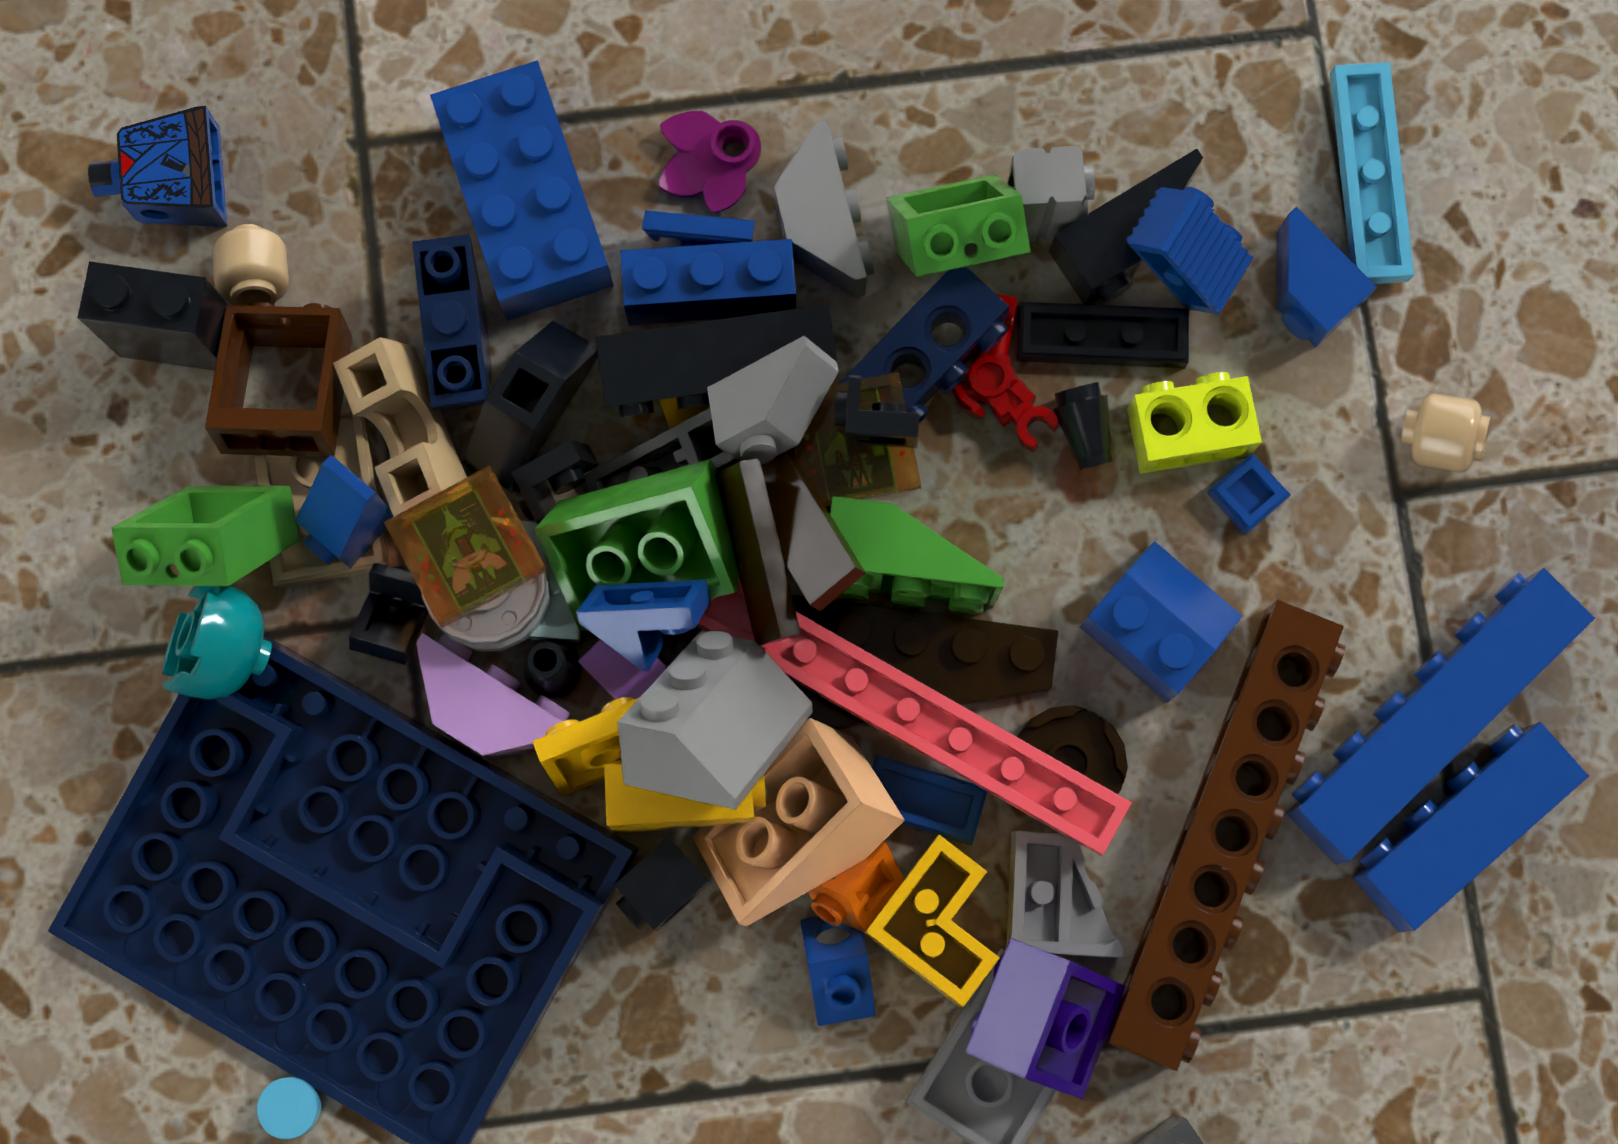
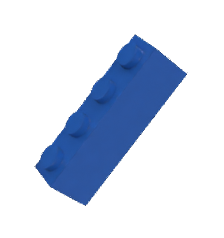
M1541 722L1522 729L1516 723L1509 726L1489 743L1488 747L1494 753L1480 766L1471 761L1459 769L1445 783L1451 790L1436 804L1427 799L1418 805L1402 820L1408 828L1392 843L1387 837L1382 838L1359 858V861L1365 867L1355 874L1352 879L1398 932H1409L1418 929L1589 777L1586 771Z

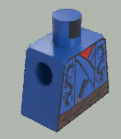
M197 106L122 127L116 134L118 160L90 163L88 166V178L93 195L95 197L121 194L124 208L138 222L212 227L228 226L220 126L206 106Z

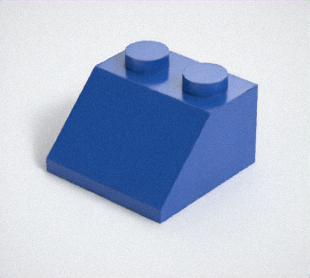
M1154 541L1094 608L1079 628L1168 703L1182 691L1214 654L1242 618V615Z

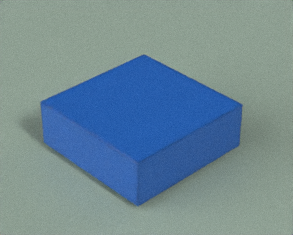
M1253 453L1207 492L1244 535L1250 532L1291 496Z

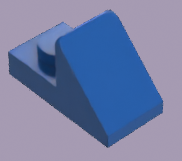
M707 580L595 585L577 611V617L582 626L639 669L649 671L663 649L664 641L662 634L676 635L690 629H695L710 604L711 598Z

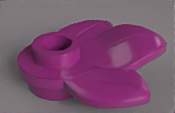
M704 111L680 113L660 124L662 134L678 152L672 156L665 166L659 179V188L670 195L680 198L695 197L703 194L704 201L713 214L735 205L746 190V173L757 164L761 155V141L756 130L749 124L739 120H728L720 123ZM730 143H738L744 148L743 152L736 157L726 155L723 150Z

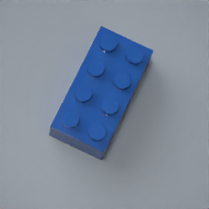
M538 60L431 94L430 97L498 301L507 321L614 286L603 248Z

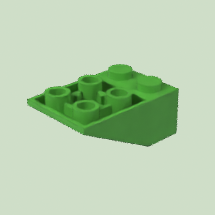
M832 497L830 515L866 572L864 576L839 595L838 598L867 600L868 593L892 595L891 603L906 607H925L926 600L949 602V610L964 614H982L984 607H994L1004 588V578L893 503Z

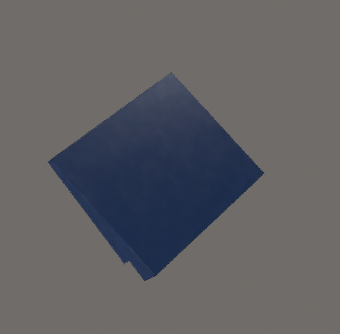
M264 634L263 639L270 641L272 648L268 663L261 675L251 673L241 689L228 697L200 699L181 694L177 696L48 932L296 1078L306 1081L313 1088L407 1143L471 1144L616 891L615 884L625 875L640 847Z

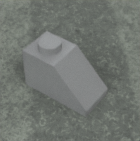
M802 336L707 387L716 446L738 461L758 458L760 464H765L773 460L777 455L799 445L839 372L837 362L807 337Z

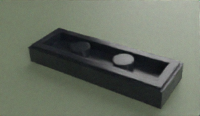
M1020 302L1018 309L1017 361L1186 368L1189 362V309Z

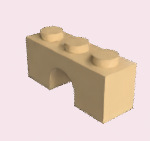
M379 337L333 363L353 415L370 420L382 434L389 449L390 459L374 468L395 520L412 522L414 518L471 488L440 409L432 410L430 406L428 379L414 346Z

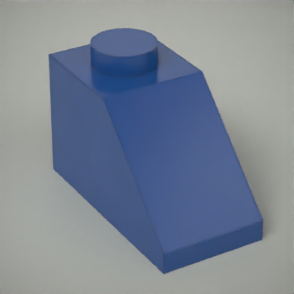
M1296 206L1287 215L1277 231L1276 308L1282 313V321L1293 335L1301 340L1308 339L1317 347L1364 304L1377 286Z
M330 454L322 463L295 521L309 533L302 542L327 565H330L337 557L351 569L394 521V517L390 508L373 489Z

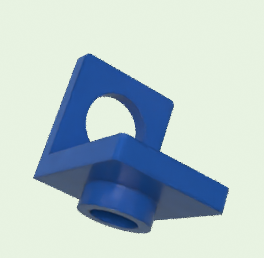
M819 916L801 919V930L817 1025L823 1026L874 1017L876 1011L863 932L842 923L840 926H832L823 921ZM832 928L844 929L850 933L844 941L836 944H824L816 939L820 933Z

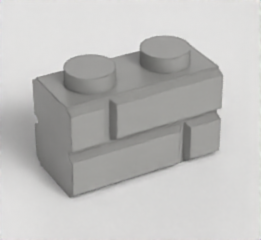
M1078 146L1052 147L1050 153H1046L1043 148L1017 149L1012 157L1006 183L1022 195L1029 242L1036 241L1040 235L1044 241L1053 240L1055 233L1088 214V200H1094L1095 174L1093 165H1084L1083 151Z

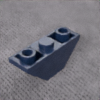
M467 234L413 241L430 406L432 410L484 403L491 390V355L485 306L471 237Z

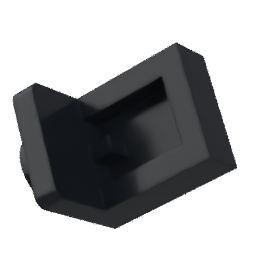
M374 563L369 572V594L349 634V649L405 665L428 615V609L422 598L421 575L405 567H390Z

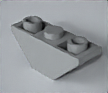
M825 119L816 121L774 185L775 209L782 238L792 239L794 261L853 297L865 295L866 275L874 274L873 259L868 241L858 242L853 223L861 222V213L855 189L845 190L840 171L848 170V161L842 137L832 138L828 120Z

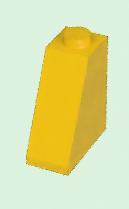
M622 763L604 764L606 823L616 834L755 822L754 807H766L764 775L737 809L734 810L625 785Z

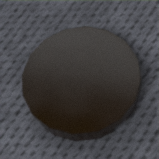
M1075 705L1051 707L1031 718L1017 737L1114 793L1119 794L1128 769L1125 745L1114 726L1102 716L1099 717L1096 713Z

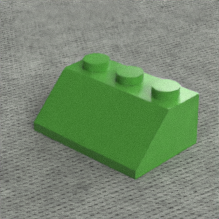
M712 459L560 500L536 526L535 532L579 631L588 629L579 623L577 611L595 585L707 580L711 599L737 591L739 588L737 564L715 476L717 470Z

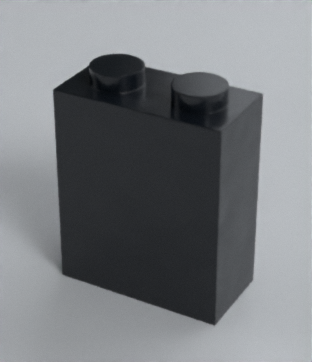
M89 261L77 318L119 357L215 371L226 305L229 304L206 277Z

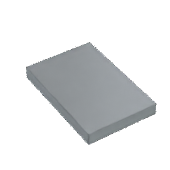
M1000 948L996 955L1000 957L1005 950ZM994 965L963 1007L906 1102L970 1144H1024L1056 1090L1021 1078L965 1053L971 1040L973 1021L976 1015L983 1009L994 981Z

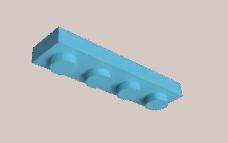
M1390 62L1335 65L1330 73L1350 260L1374 284L1409 282L1414 276Z

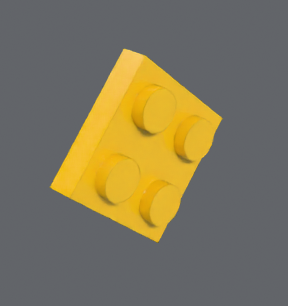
M622 697L613 700L601 709L600 714L580 722L575 719L559 722L548 728L545 736L532 741L541 765L562 797L605 780L604 764L622 763L618 721L639 698Z

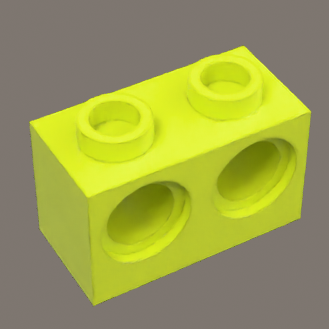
M1216 372L1197 378L1195 380L1196 385L1174 388L1172 381H1162L1140 388V394L1134 395L1127 408L1139 473L1143 474L1246 457L1253 453L1262 443L1248 376L1230 379L1228 372ZM1210 405H1221L1227 408L1233 417V425L1220 426L1215 424L1208 415L1207 407ZM1155 414L1170 416L1177 425L1178 433L1171 436L1158 433L1151 424V416Z

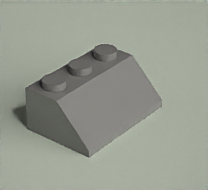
M701 631L618 721L624 784L736 810L813 713L812 702L756 641L733 637L724 631Z

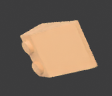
M809 718L764 773L766 807H754L755 822L703 826L692 836L736 920L740 925L746 927L862 862L905 821L854 738L812 718Z

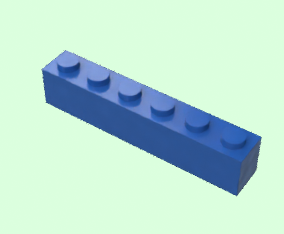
M1545 568L1527 578L1518 572L1494 594V597L1500 604L1485 617L1478 611L1454 633V636L1460 643L1446 657L1440 651H1437L1427 659L1413 674L1420 682L1406 696L1399 690L1392 694L1373 713L1379 722L1365 736L1358 730L1355 731L1332 753L1339 762L1324 776L1317 770L1314 771L1291 793L1298 802L1286 812L1287 816L1335 865L1349 862L1595 619Z

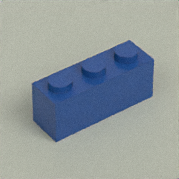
M792 239L620 251L623 305L629 326L718 320L796 309Z

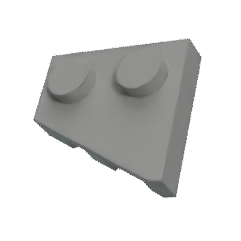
M1011 832L1006 948L1011 937L1051 954L1123 958V946L1120 939H1115L1101 907L1104 905V902L1096 884L1087 875L1085 858L1078 843L1062 834Z

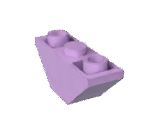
M422 633L416 642L432 724L489 761L536 751L532 741L545 736L548 728L567 720L570 715L568 711L540 695L536 703H533L516 691L521 682L492 664L485 673L468 662V659L473 652L465 646L455 643L445 634L436 642Z

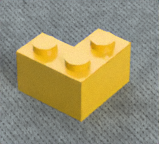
M938 835L864 934L957 1006L964 1007L1000 957L952 921V918L987 871L941 835Z

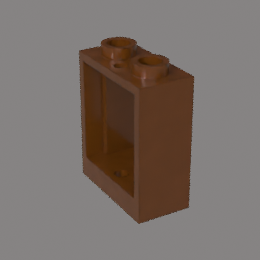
M252 302L247 306L226 305L205 424L206 431L221 454L329 457L331 454L335 457L344 390L333 363L350 354L352 334L340 308H332L320 303H310L303 307L275 306L266 302ZM253 346L325 348L315 410L243 408Z

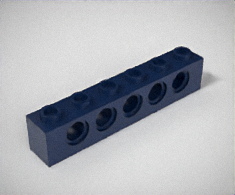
M966 266L948 270L823 399L804 436L809 435L810 440L805 441L803 436L799 445L790 449L829 514L831 513L832 502L827 497L823 471L814 464H810L808 459L813 458L818 450L815 433L822 430H833L843 435L846 439L845 427H835V403L837 391H848L849 375H861L862 389L870 388L877 390L880 402L901 403L908 406L907 412L919 413L920 424L929 413V410L924 405L939 390L945 395L950 393L969 372V369L964 364L978 349L987 354L1008 332L1009 328L1004 322L1008 318L1009 305ZM943 323H952L961 328L964 337L956 345L943 346L933 339L932 332ZM907 363L917 365L925 374L923 380L917 386L911 388L899 386L892 379V375L900 365ZM849 444V462L846 467H844L842 462L838 469L844 468L848 473L852 468H861L860 460L867 453L868 463L875 462L870 452L873 446ZM808 445L812 447L810 452L806 451ZM815 469L817 473L816 475H811L810 471Z

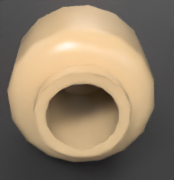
M243 224L227 231L216 240L212 248L215 289L226 302L232 305L244 306L252 302H266L274 305L277 300L285 295L289 288L286 246L277 234L254 224Z
M1431 393L1422 400L1419 411L1407 410L1401 443L1412 445V457L1417 465L1459 473L1465 472L1472 466L1473 460L1483 461L1491 417L1482 415L1481 405L1474 399Z

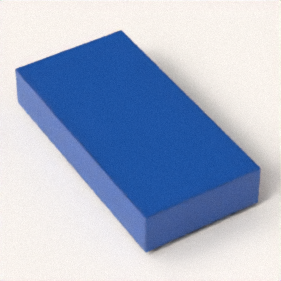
M880 755L875 756L872 769L905 821L901 825L937 836L941 835L944 838L970 846L973 844L987 791L967 781Z

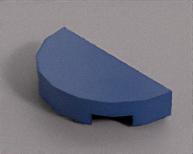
M645 210L642 230L652 240L658 242L660 237L673 238L681 241L680 246L752 242L755 229V221L647 210Z

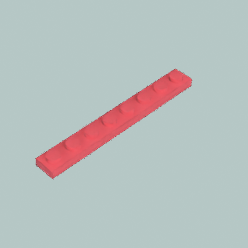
M738 579L739 588L735 593L711 599L697 626L707 632L724 631L733 637L755 641L741 581ZM796 612L800 627L799 635L760 646L791 680L1099 856L1104 855L1132 804L1129 800Z

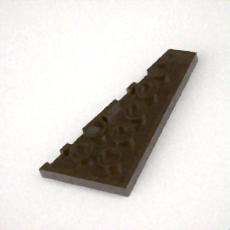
M792 595L796 612L961 706L1044 692L1052 688L1059 630L833 600L824 609L819 611L809 605L805 596ZM793 681L812 702L813 713L809 718L836 730L868 724Z

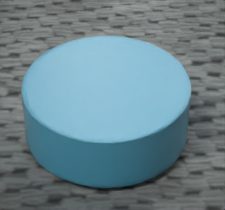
M296 1077L280 1078L270 1083L261 1093L257 1104V1116L263 1129L270 1135L279 1139L296 1138L308 1133L318 1122L322 1108L321 1098L317 1089L302 1079Z

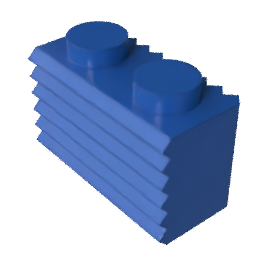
M1161 187L1155 191L1156 197L1149 200L1151 206L1144 209L1145 215L1138 219L1139 225L1132 228L1133 234L1126 238L1127 243L1185 308L1219 315L1254 257L1247 253V249L1242 247V235L1234 227L1219 220L1220 216L1213 213L1214 202L1207 194L1193 187H1185L1184 190Z

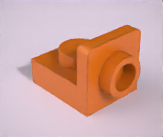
M883 841L865 860L837 875L834 879H830L810 890L808 893L813 900L811 907L823 921L832 926H840L842 923L865 932L904 881V877L887 843Z

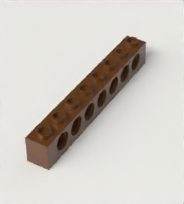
M1281 600L1275 601L1265 610L1123 982V985L1126 987L1104 1043L1174 1071L1178 1070L1181 1061L1189 1063L1193 1058L1201 1036V1029L1194 1027L1202 1004L1208 1007L1212 1005L1222 981V973L1215 971L1223 948L1229 951L1232 950L1243 925V917L1236 915L1243 894H1253L1263 872L1264 862L1257 860L1264 838L1272 840L1283 819L1285 808L1278 805L1285 783L1293 785L1301 771L1305 753L1299 751L1298 748L1305 729L1313 731L1322 715L1325 699L1319 697L1318 694L1325 676L1332 678L1335 675L1344 656L1345 645L1338 643L1344 628L1343 625ZM1280 659L1292 660L1300 667L1302 682L1299 687L1288 686L1279 678L1277 666ZM1260 712L1272 713L1280 720L1282 735L1278 741L1267 740L1259 733L1257 718ZM1241 765L1251 766L1260 774L1262 788L1257 796H1249L1238 787L1236 774ZM1221 819L1233 821L1241 831V844L1234 852L1225 850L1216 840L1215 829ZM1202 873L1213 876L1221 887V897L1213 907L1201 904L1194 893L1195 881ZM1183 928L1194 932L1200 941L1199 955L1191 963L1181 961L1173 950L1174 937ZM1163 984L1174 988L1180 1001L1176 1014L1165 1020L1154 1012L1151 1004L1154 991Z

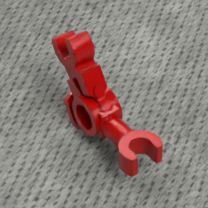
M997 294L1009 305L1008 318L1004 322L1009 330L987 354L984 352L979 353V357L969 366L966 381L960 382L952 392L959 406L974 419H982L986 415L983 408L978 404L980 402L992 409V414L1003 427L1012 421L1017 427V437L1020 444L1026 450L1035 452L1038 449V442L1027 431L1030 424L1041 421L1055 432L1059 428V421L1051 409L1043 406H1033L1036 402V396L1025 387L1026 385L1014 373L1011 366V358L1007 354L1018 315V297Z

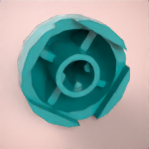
M232 585L193 586L188 596L199 599L194 610H191L188 614L180 612L175 622L162 674L172 678L162 684L163 689L200 699L228 697L241 689L251 673L256 675L262 674L271 654L272 643L263 639L265 631L263 617L258 605L246 592Z

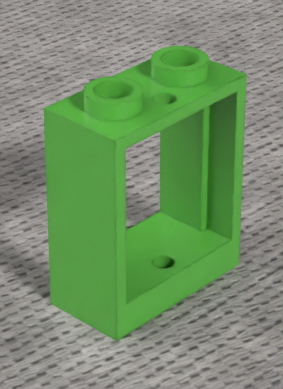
M995 174L886 197L896 253L916 277L1031 252L1022 195ZM969 243H974L977 246V251L972 256H967L964 253V248Z
M290 485L187 486L111 527L122 585L230 586L299 541ZM171 564L177 567L179 575H175L171 571Z

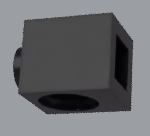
M667 837L615 884L616 888L623 894V897L616 902V905L637 929L640 930L648 923L655 931H659L710 883L676 844Z

